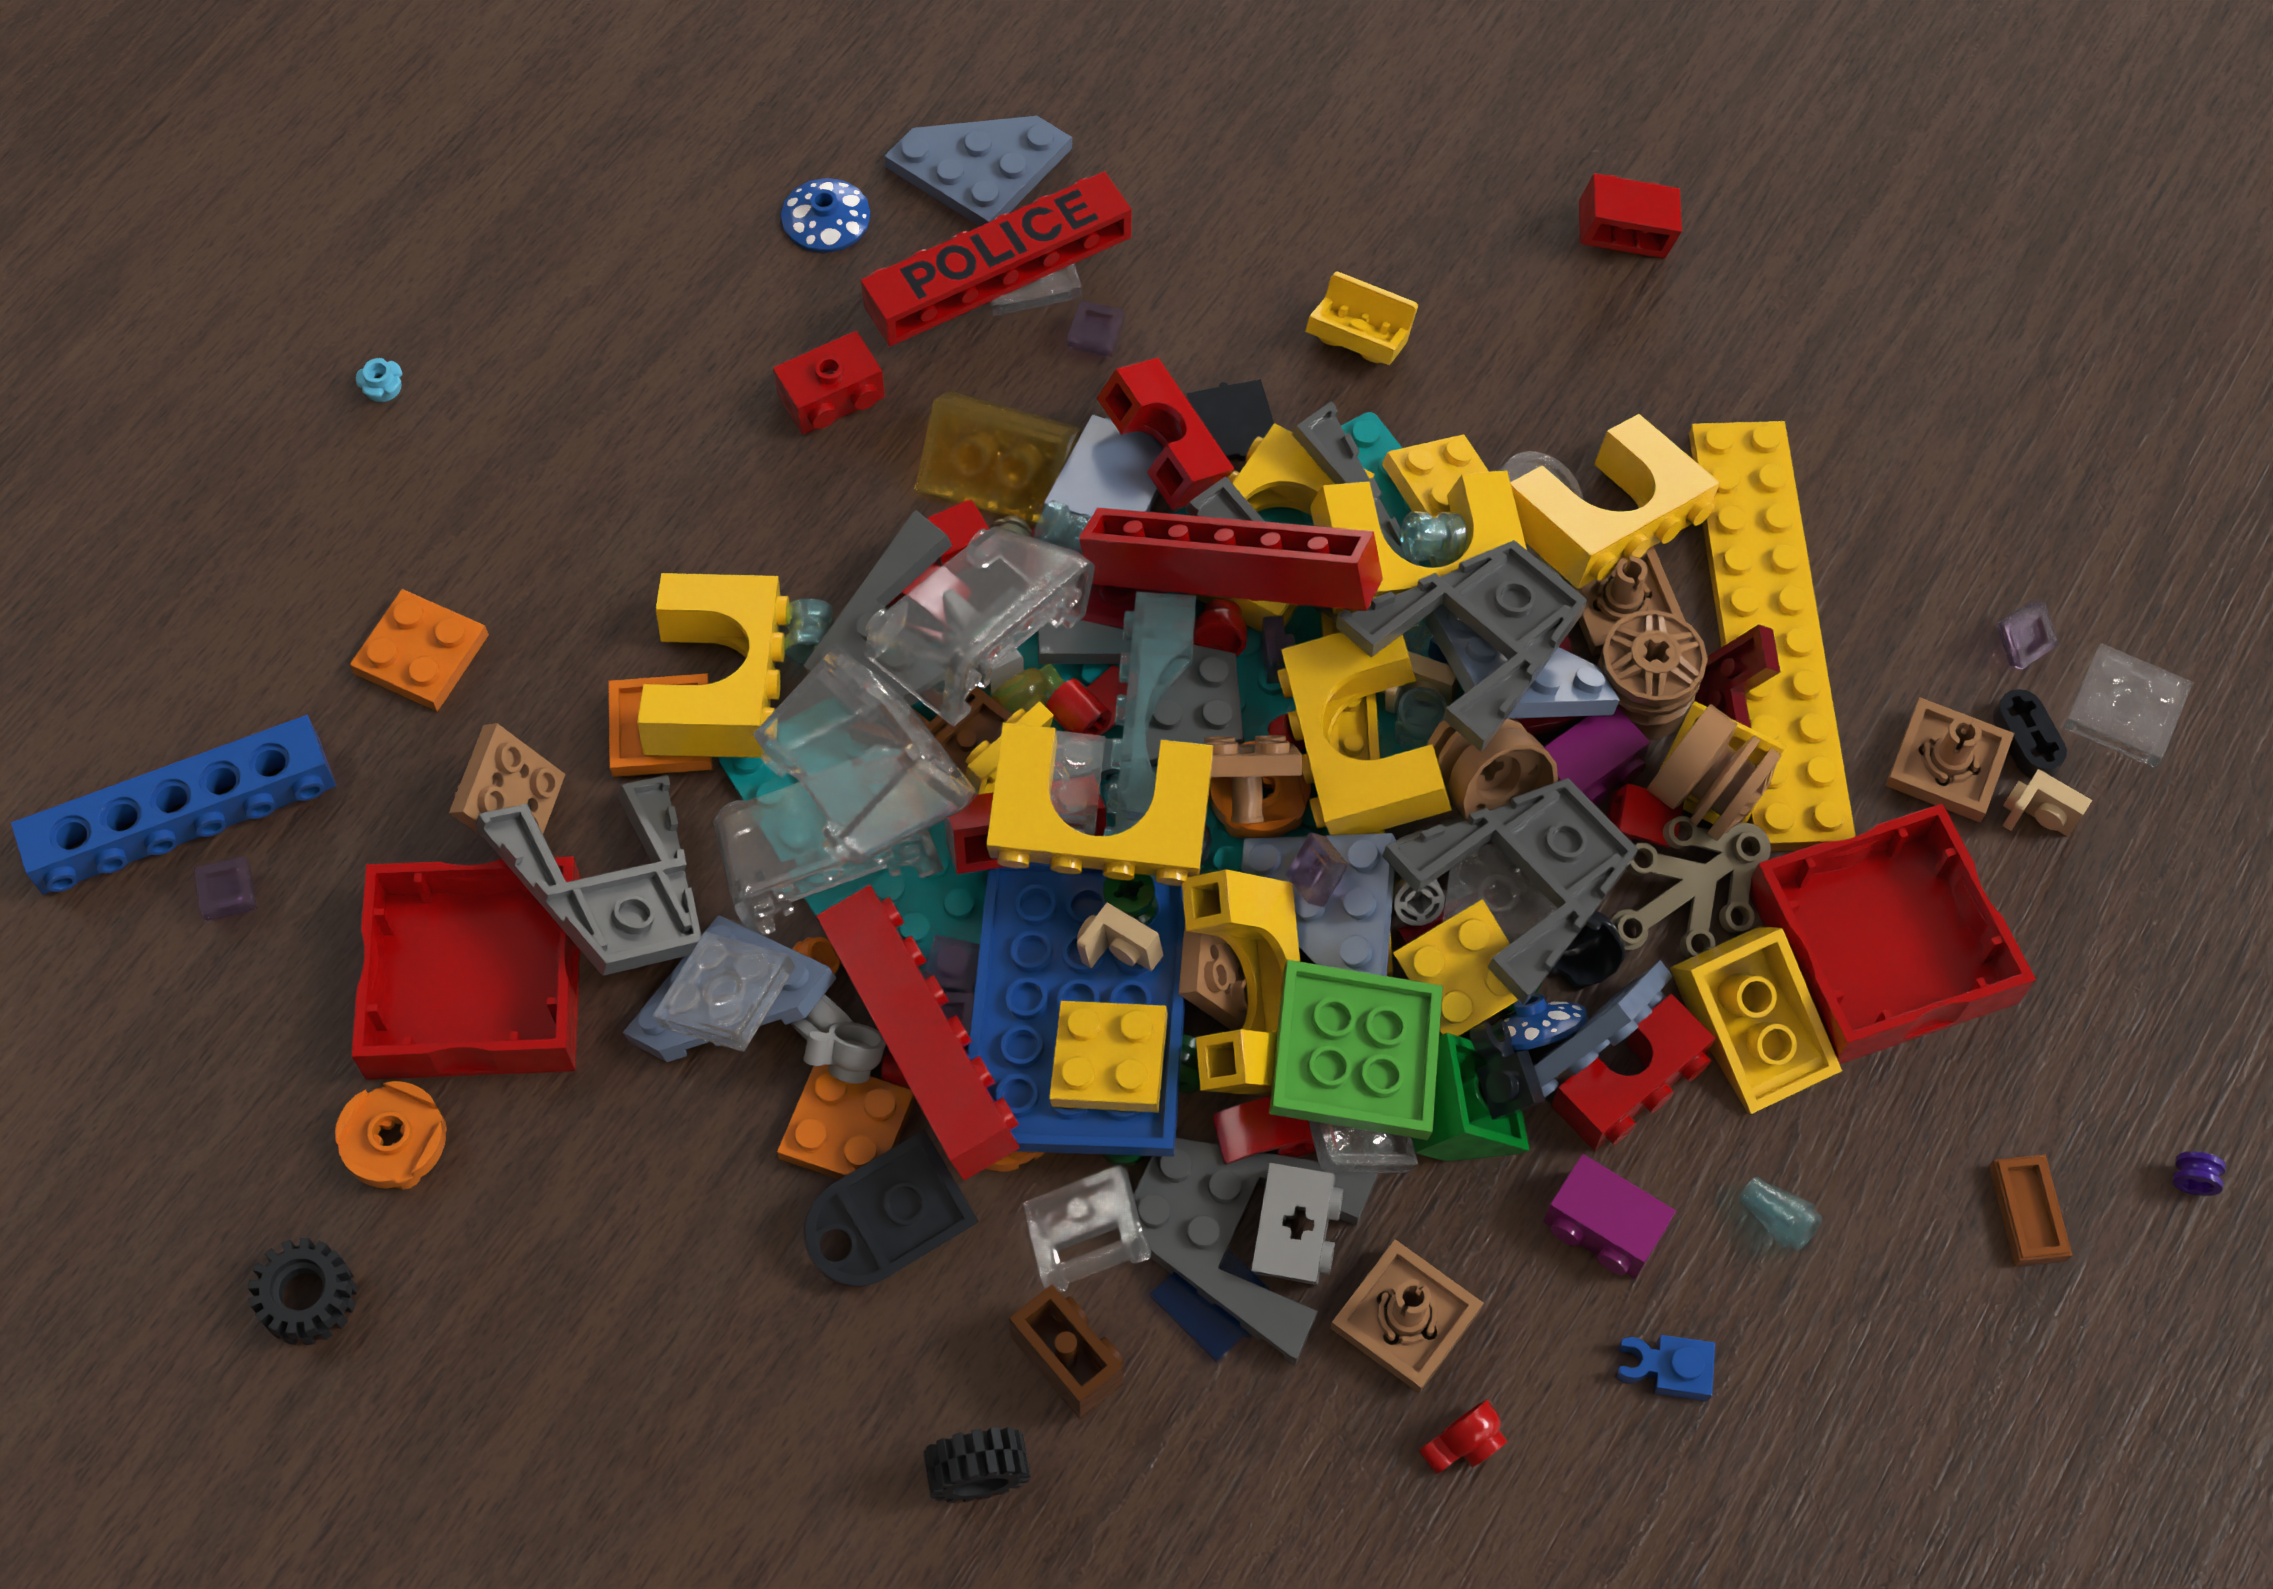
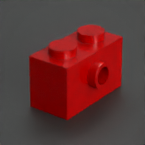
M1594 173L1579 199L1580 244L1666 259L1682 233L1680 188Z
M857 330L773 367L777 395L802 435L814 429L826 428L835 420L854 411L868 409L877 401L885 398L882 370Z

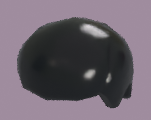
M1595 911L1552 968V974L1560 973L1575 987H1586L1601 983L1616 973L1625 959V947L1614 923L1605 914Z

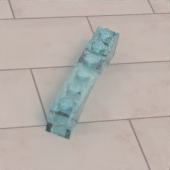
M1136 592L1135 611H1125L1123 641H1132L1131 653H1121L1119 682L1128 683L1127 695H1117L1115 725L1124 726L1123 739L1113 738L1111 769H1120L1119 783L1109 782L1107 813H1116L1115 827H1105L1104 836L1119 834L1130 829L1142 819L1151 805L1156 777L1152 771L1146 749L1147 733L1160 699L1175 679L1192 665L1196 596ZM1150 875L1153 881H1156V876Z

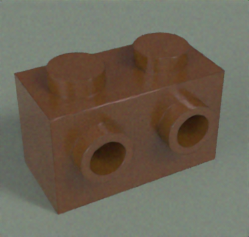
M1053 1284L1009 1318L1011 1338L1080 1420L1123 1385L1122 1364L1124 1360L1119 1351L1106 1337L1099 1339L1087 1325L1089 1319L1081 1306L1071 1296L1064 1298Z

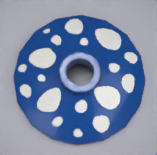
M831 178L811 180L795 188L784 200L781 211L783 229L791 241L808 251L820 253L844 250L858 242L867 231L871 217L868 200L857 187L844 180Z
M1533 994L1524 1005L1519 1000L1514 1003L1515 1010L1503 1016L1494 1024L1505 1021L1511 1034L1514 1051L1528 1050L1551 1044L1573 1034L1587 1022L1586 1008L1578 1003L1564 1001L1546 1002L1542 994Z

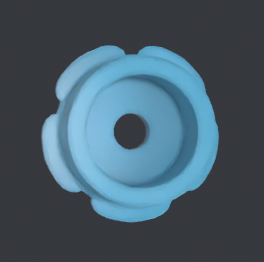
M375 358L366 362L363 369L358 370L356 384L362 388L363 394L375 402H386L399 394L402 370L394 361L386 362L383 358Z

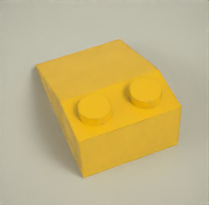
M1759 926L1670 967L1687 1010L1716 1038L1710 1051L1747 1113L1753 1114L1842 1071L1783 928Z

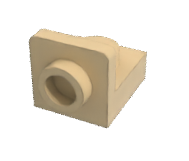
M1408 651L1416 682L1381 691L1385 693V711L1395 714L1405 691L1410 692L1417 700L1431 705L1441 703L1450 706L1458 693L1459 681L1450 665Z
M2038 769L2028 785L2018 781L2003 806L2009 809L2011 813L2004 822L2003 827L2012 831L2025 811L2035 817L2045 828L2059 831L2069 837L2092 800Z
M1108 902L1097 916L1091 915L1084 921L1077 935V947L1081 961L1090 968L1095 965L1108 947L1111 953L1123 963L1134 966L1137 962L1151 972L1164 956L1159 933Z

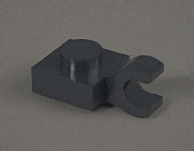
M1505 1021L1492 1026L1490 1022H1487L1469 1030L1475 1050L1487 1062V1065L1476 1069V1073L1492 1120L1504 1119L1546 1101L1529 1051L1514 1052L1511 1034Z

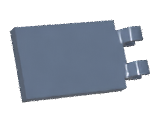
M1092 415L1044 502L1043 517L1084 530L1097 507L1150 512L1160 492L1147 474V471L1164 448L1157 439L1144 432L1134 431L1121 435L1108 415L1106 418Z

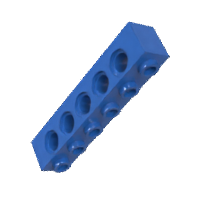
M308 715L10 823L25 872L41 894L44 895L49 892L68 890L75 886L77 882L101 873L117 872L128 863L149 855L168 853L177 845L195 838L217 835L225 830L226 827L244 820L263 818L270 815L275 809L298 800L307 801L314 799L325 790L336 787V783L320 739ZM283 768L277 775L267 777L273 770ZM234 786L228 793L218 795L224 788ZM185 804L180 810L169 813L175 806ZM135 822L129 829L120 831L126 824ZM85 840L78 848L71 849L77 842Z

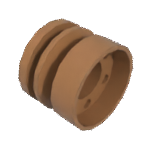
M1658 610L1634 612L1616 622L1606 635L1597 666L1600 667L1619 698L1617 707L1648 740L1661 739L1677 731L1683 724L1704 677L1708 658L1704 641L1692 625L1674 614Z
M1710 704L1663 765L1646 791L1673 810L1690 795H1693L1699 802L1690 822L1697 826L1711 808L1720 816L1707 835L1718 841L1724 833L1745 819L1771 784L1776 763L1782 755L1771 748L1756 766L1747 758L1758 745L1760 739L1754 735L1737 751L1731 748L1728 744L1738 723Z
M1507 718L1482 752L1444 720L1438 724L1427 742V745L1433 744L1449 802L1454 805L1465 820L1473 812L1488 808L1490 811L1510 804L1511 799L1558 782L1555 760L1530 733H1527L1522 724L1515 718Z

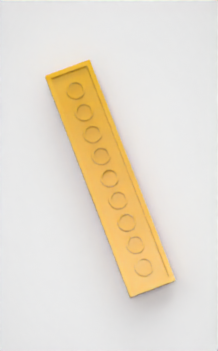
M1785 421L1692 424L1689 432L1692 458L1720 482L1712 500L1714 509L1702 524L1721 647L1758 624L1771 628L1774 632L1781 671L1779 674L1745 693L1751 729L1786 745L1774 769L1771 784L1758 800L1748 823L1760 827L1766 833L1770 841L1771 852L1797 851L1822 842L1853 838L1856 835Z

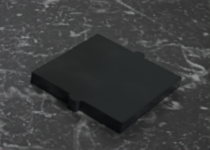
M1261 379L1232 385L1222 382L1219 387L1187 393V400L1228 460L1239 459L1240 461H1246L1247 453L1254 440L1258 436L1264 438L1274 424Z

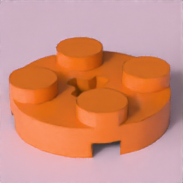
M1250 741L1242 744H1255V741ZM1303 772L1302 775L1262 777L1263 787L1272 788L1274 792L1268 794L1267 798L1262 799L1264 821L1259 823L1231 822L1232 777H1211L1210 803L1213 812L1224 824L1226 832L1235 838H1276L1301 825L1309 805L1311 784H1306Z
M407 1082L383 1083L385 1087L376 1088L369 1093L365 1089L355 1095L345 1105L336 1123V1143L338 1144L339 1155L345 1166L362 1183L376 1188L388 1189L396 1187L402 1190L410 1189L417 1185L421 1177L426 1175L439 1160L445 1146L447 1126L436 1104L426 1091ZM395 1123L401 1124L400 1132L403 1135L401 1140L390 1146H383L384 1141L378 1135L381 1129L391 1130Z

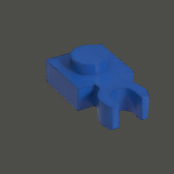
M1660 1335L1657 1340V1349H1650L1648 1344L1639 1338L1626 1337L1620 1341L1618 1351L1634 1354L1639 1361V1366L1635 1368L1620 1366L1616 1373V1379L1632 1384L1640 1382L1645 1377L1655 1378L1654 1394L1709 1401L1712 1397L1715 1342Z

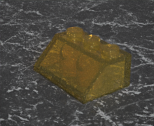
M947 391L933 400L915 490L958 503L972 500L979 509L1004 516H1018L1026 522L1049 528L1053 520L1043 517L1044 502L1079 440L1082 427Z

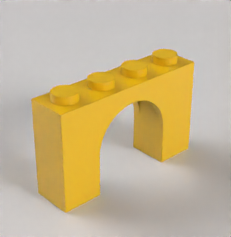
M1640 414L1607 431L1594 463L1597 468L1632 497L1639 509L1618 512L1593 506L1579 498L1543 465L1510 482L1525 543L1577 589L1595 579L1601 581L1608 577L1622 558H1625L1626 561H1628L1629 556L1641 558L1654 545L1660 542L1666 544L1682 529L1691 524L1697 526L1704 522L1714 509L1712 500L1720 484L1718 480Z
M1275 423L1264 438L1258 436L1254 440L1246 456L1247 463L1241 472L1233 471L1228 479L1256 512L1273 507H1288L1311 515L1310 505L1321 487L1335 483L1293 437V432ZM1364 469L1369 479L1374 478V473ZM1189 594L1206 604L1216 599L1233 601L1241 608L1242 617L1246 625L1274 640H1277L1299 607L1297 604Z
M1507 470L1461 474L1447 494L1458 541L1457 561L1443 567L1429 568L1412 564L1401 558L1391 549L1380 529L1370 481L1323 485L1310 505L1314 526L1374 531L1383 580L1374 598L1390 591L1395 595L1418 586L1419 579L1436 573L1440 577L1459 568L1460 562L1513 540L1526 549ZM1332 608L1333 614H1339L1342 611H1345V609ZM1349 610V611H1350L1351 614H1352V613H1354V612H1356V611H1359V610Z
M661 573L656 603V615L661 642L720 644L735 649L746 659L741 667L732 675L711 684H643L637 721L643 755L763 758L766 738H774L776 713L775 708H770L771 699H779L780 671L775 670V662H783L785 655V636L779 630L780 625H788L789 597L780 595L779 577Z
M1342 632L1281 649L1286 668L1277 670L1285 699L1294 698L1296 710L1288 712V717L1295 740L1300 741L1304 739L1307 753L1302 754V772L1306 784L1315 782L1318 797L1309 800L1317 828L1326 826L1330 835L1370 834L1452 811L1433 744L1376 760L1353 759L1341 754L1330 745V734L1334 722L1339 714L1352 702L1388 688L1416 682L1403 634L1373 657H1370Z
M1003 722L987 838L989 856L991 858H998V864L1010 868H1028L1029 862L1050 864L1052 871L1064 874L1082 873V868L1103 870L1105 877L1118 880H1132L1135 874L1156 876L1158 883L1172 886H1182V882H1186L1187 877L1200 874L1213 761V745L1160 740L1154 796L1146 814L1138 823L1124 832L1111 836H1092L1081 833L1067 825L1059 817L1052 805L1051 789L1057 750L1056 729Z
M1221 870L1187 877L1186 882H1182L1186 931L1217 936L1231 946L1242 966L1248 994L1247 1015L1242 1029L1196 1037L1200 1090L1271 1096L1283 968L1287 960L1300 962L1293 883L1231 870Z

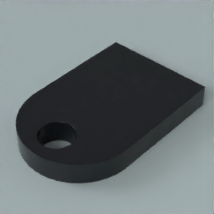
M924 1129L822 1191L807 1212L803 1234L807 1254L819 1272L836 1283L861 1287L872 1285L888 1278L979 1221ZM830 1230H838L848 1237L850 1251L844 1260L834 1262L822 1255L819 1245L824 1233Z

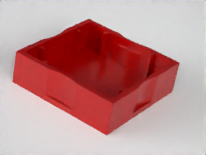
M1943 803L1877 824L1874 828L1853 838L1822 842L1760 862L1751 878L1749 896L1765 927L1783 928L1839 1064L2017 1005L2036 980L2003 916L1986 896L1980 884L1975 863Z
M574 856L554 857L566 882L582 879ZM502 859L475 865H456L444 862L366 864L361 925L364 943V963L356 990L351 1056L365 1080L576 1071L580 949Z

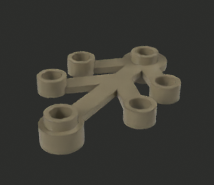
M1678 816L1669 820L1664 825L1663 837L1670 847L1679 849L1692 845L1719 853L1705 864L1658 854L1655 848L1647 843L1636 844L1635 846L1639 849L1638 851L1646 855L1647 865L1645 868H1641L1633 859L1626 869L1629 873L1636 876L1650 873L1680 881L1639 910L1625 909L1608 917L1616 926L1624 942L1625 952L1641 947L1647 940L1648 929L1690 899L1692 901L1687 932L1680 940L1682 954L1688 959L1699 954L1691 946V940L1694 935L1700 937L1704 943V949L1701 953L1715 947V939L1709 932L1716 882L1730 871L1728 903L1721 909L1719 921L1721 926L1730 933H1738L1749 929L1755 918L1754 911L1748 904L1752 874L1758 863L1769 860L1771 852L1770 841L1766 833L1754 824L1740 823L1724 833L1718 841H1715L1707 835L1710 829L1693 825L1690 822L1691 818L1687 816ZM1676 823L1682 825L1686 830L1684 841L1677 839L1674 835ZM1743 839L1749 840L1753 846V854L1751 856L1744 854L1741 849ZM1733 908L1738 909L1742 913L1743 921L1740 926L1735 925L1731 920L1730 914ZM1626 920L1631 921L1636 927V935L1633 939L1627 937L1623 932V924Z

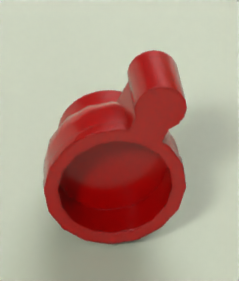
M1216 599L1204 606L1203 612L1198 618H1176L1173 621L1171 640L1231 652L1238 656L1246 648L1247 625L1242 617V610L1236 603L1226 599Z
M1485 1399L1452 1422L1418 1451L1437 1475L1462 1456L1465 1457L1471 1467H1475L1507 1443V1440L1499 1430L1501 1427L1499 1415L1490 1401Z

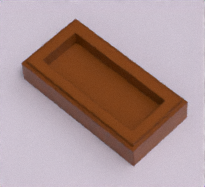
M2046 1154L1993 1160L1989 1168L2015 1267L2068 1261L2072 1257V1252Z

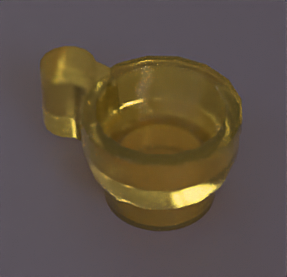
M1048 664L1039 670L1036 667L1029 668L1006 681L992 694L991 698L1012 714L1021 708L1028 712L1039 701L1046 707L1049 700L1048 697L1065 682L1052 664Z

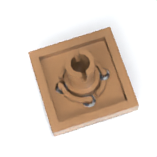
M1654 546L1649 548L1641 558L1629 556L1628 561L1622 558L1608 577L1601 581L1595 579L1579 589L1561 575L1566 583L1587 599L1584 613L1578 622L1592 656L1601 654L1606 635L1616 622L1634 612L1658 610L1674 614L1685 621ZM1597 606L1601 611L1595 610L1594 607Z
M1919 697L1885 786L1933 805L1943 803L1946 810L1981 823L1987 812L2014 733ZM1919 749L1924 753L1923 756L1919 753ZM1969 768L1973 772L1978 771V775H1973V773L1970 770L1967 771V769ZM1935 778L1939 779L1941 783L1947 782V785L1940 786L1936 783Z
M498 723L483 725L462 781L457 787L458 791L455 792V799L449 814L482 836L476 829L479 813L528 804L529 800L531 803L530 811L543 835L566 774Z
M1233 736L1204 737V744L1213 745L1211 777H1232L1231 822L1259 823L1264 821V816L1262 815V777L1302 775V754L1294 743L1289 744V741H1286V736H1255V744H1238Z
M1185 925L1179 995L1230 1030L1242 1029L1247 1015L1248 994L1244 972L1236 953L1222 938L1186 931Z
M1395 1239L1332 1321L1330 1329L1420 1394L1481 1311L1484 1303ZM1379 1296H1381L1380 1304L1377 1302ZM1388 1297H1389V1298H1390V1301H1389L1387 1307H1385L1386 1302H1387ZM1428 1327L1427 1335L1432 1336L1435 1331L1436 1337L1432 1340H1427L1422 1336L1421 1332ZM1386 1334L1390 1341H1394L1396 1334L1398 1342L1390 1345L1384 1341L1383 1336Z

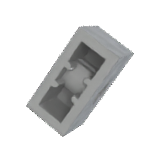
M1269 1163L1251 1270L1254 1274L1318 1285L1320 1273L1330 1275L1335 1242L1325 1241L1329 1219L1339 1221L1344 1192L1343 1188L1334 1187L1335 1175L1333 1173ZM1297 1211H1304L1307 1221L1314 1224L1313 1231H1303L1301 1240L1293 1239L1291 1229L1284 1226L1286 1219L1294 1220L1296 1218Z

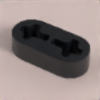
M2016 689L2005 693L1994 711L1993 720L1995 726L2014 733L2009 752L2017 767L2024 775L2031 779L2038 769L2051 777L2055 776L2066 759L2067 749L2044 705L2035 694L2027 690ZM2013 707L2017 713L2025 712L2028 715L2026 720L2023 721L2020 715L2011 716L2009 714L2011 708ZM2036 748L2040 754L2048 753L2051 756L2048 762L2042 756L2034 757L2032 755L2034 749Z

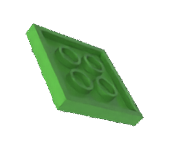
M1287 960L1283 968L1269 1114L1428 1140L1433 1131L1443 986Z

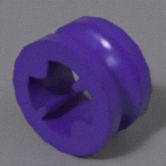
M2195 1151L2183 1152L2176 1156L2175 1166L2180 1171L2173 1175V1185L2177 1189L2200 1196H2213L2223 1191V1180L2219 1176L2225 1173L2226 1165L2221 1158L2212 1154Z

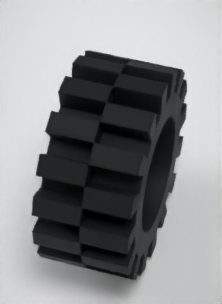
M300 1238L299 1246H295L291 1240L281 1242L283 1252L276 1254L273 1248H271L264 1254L269 1260L266 1266L257 1262L253 1268V1272L258 1278L257 1280L249 1279L248 1290L253 1294V1297L248 1298L250 1307L255 1311V1316L277 1339L282 1337L288 1344L296 1345L297 1340L301 1339L305 1345L315 1344L314 1336L319 1334L324 1340H327L334 1336L329 1328L336 1323L342 1329L348 1322L343 1316L345 1310L352 1313L354 1311L356 1303L351 1298V1295L357 1294V1285L352 1280L354 1276L335 1249L332 1251L327 1243L318 1240L317 1244L314 1245L310 1238ZM303 1273H312L322 1279L323 1291L319 1300L314 1305L304 1310H292L284 1305L283 1291L291 1279Z
M990 1427L987 1431H981V1428L971 1430V1433L965 1435L960 1432L953 1434L951 1439L942 1438L937 1440L936 1444L928 1445L926 1450L923 1451L930 1496L938 1502L947 1500V1503H955L960 1499H963V1502L973 1501L977 1497H982V1499L990 1498L992 1494L998 1493L1002 1495L1010 1492L1009 1488L1018 1489L1023 1486V1483L1030 1481L1031 1475L1023 1433L1021 1430H1014L1012 1427H1006L1000 1430V1427Z

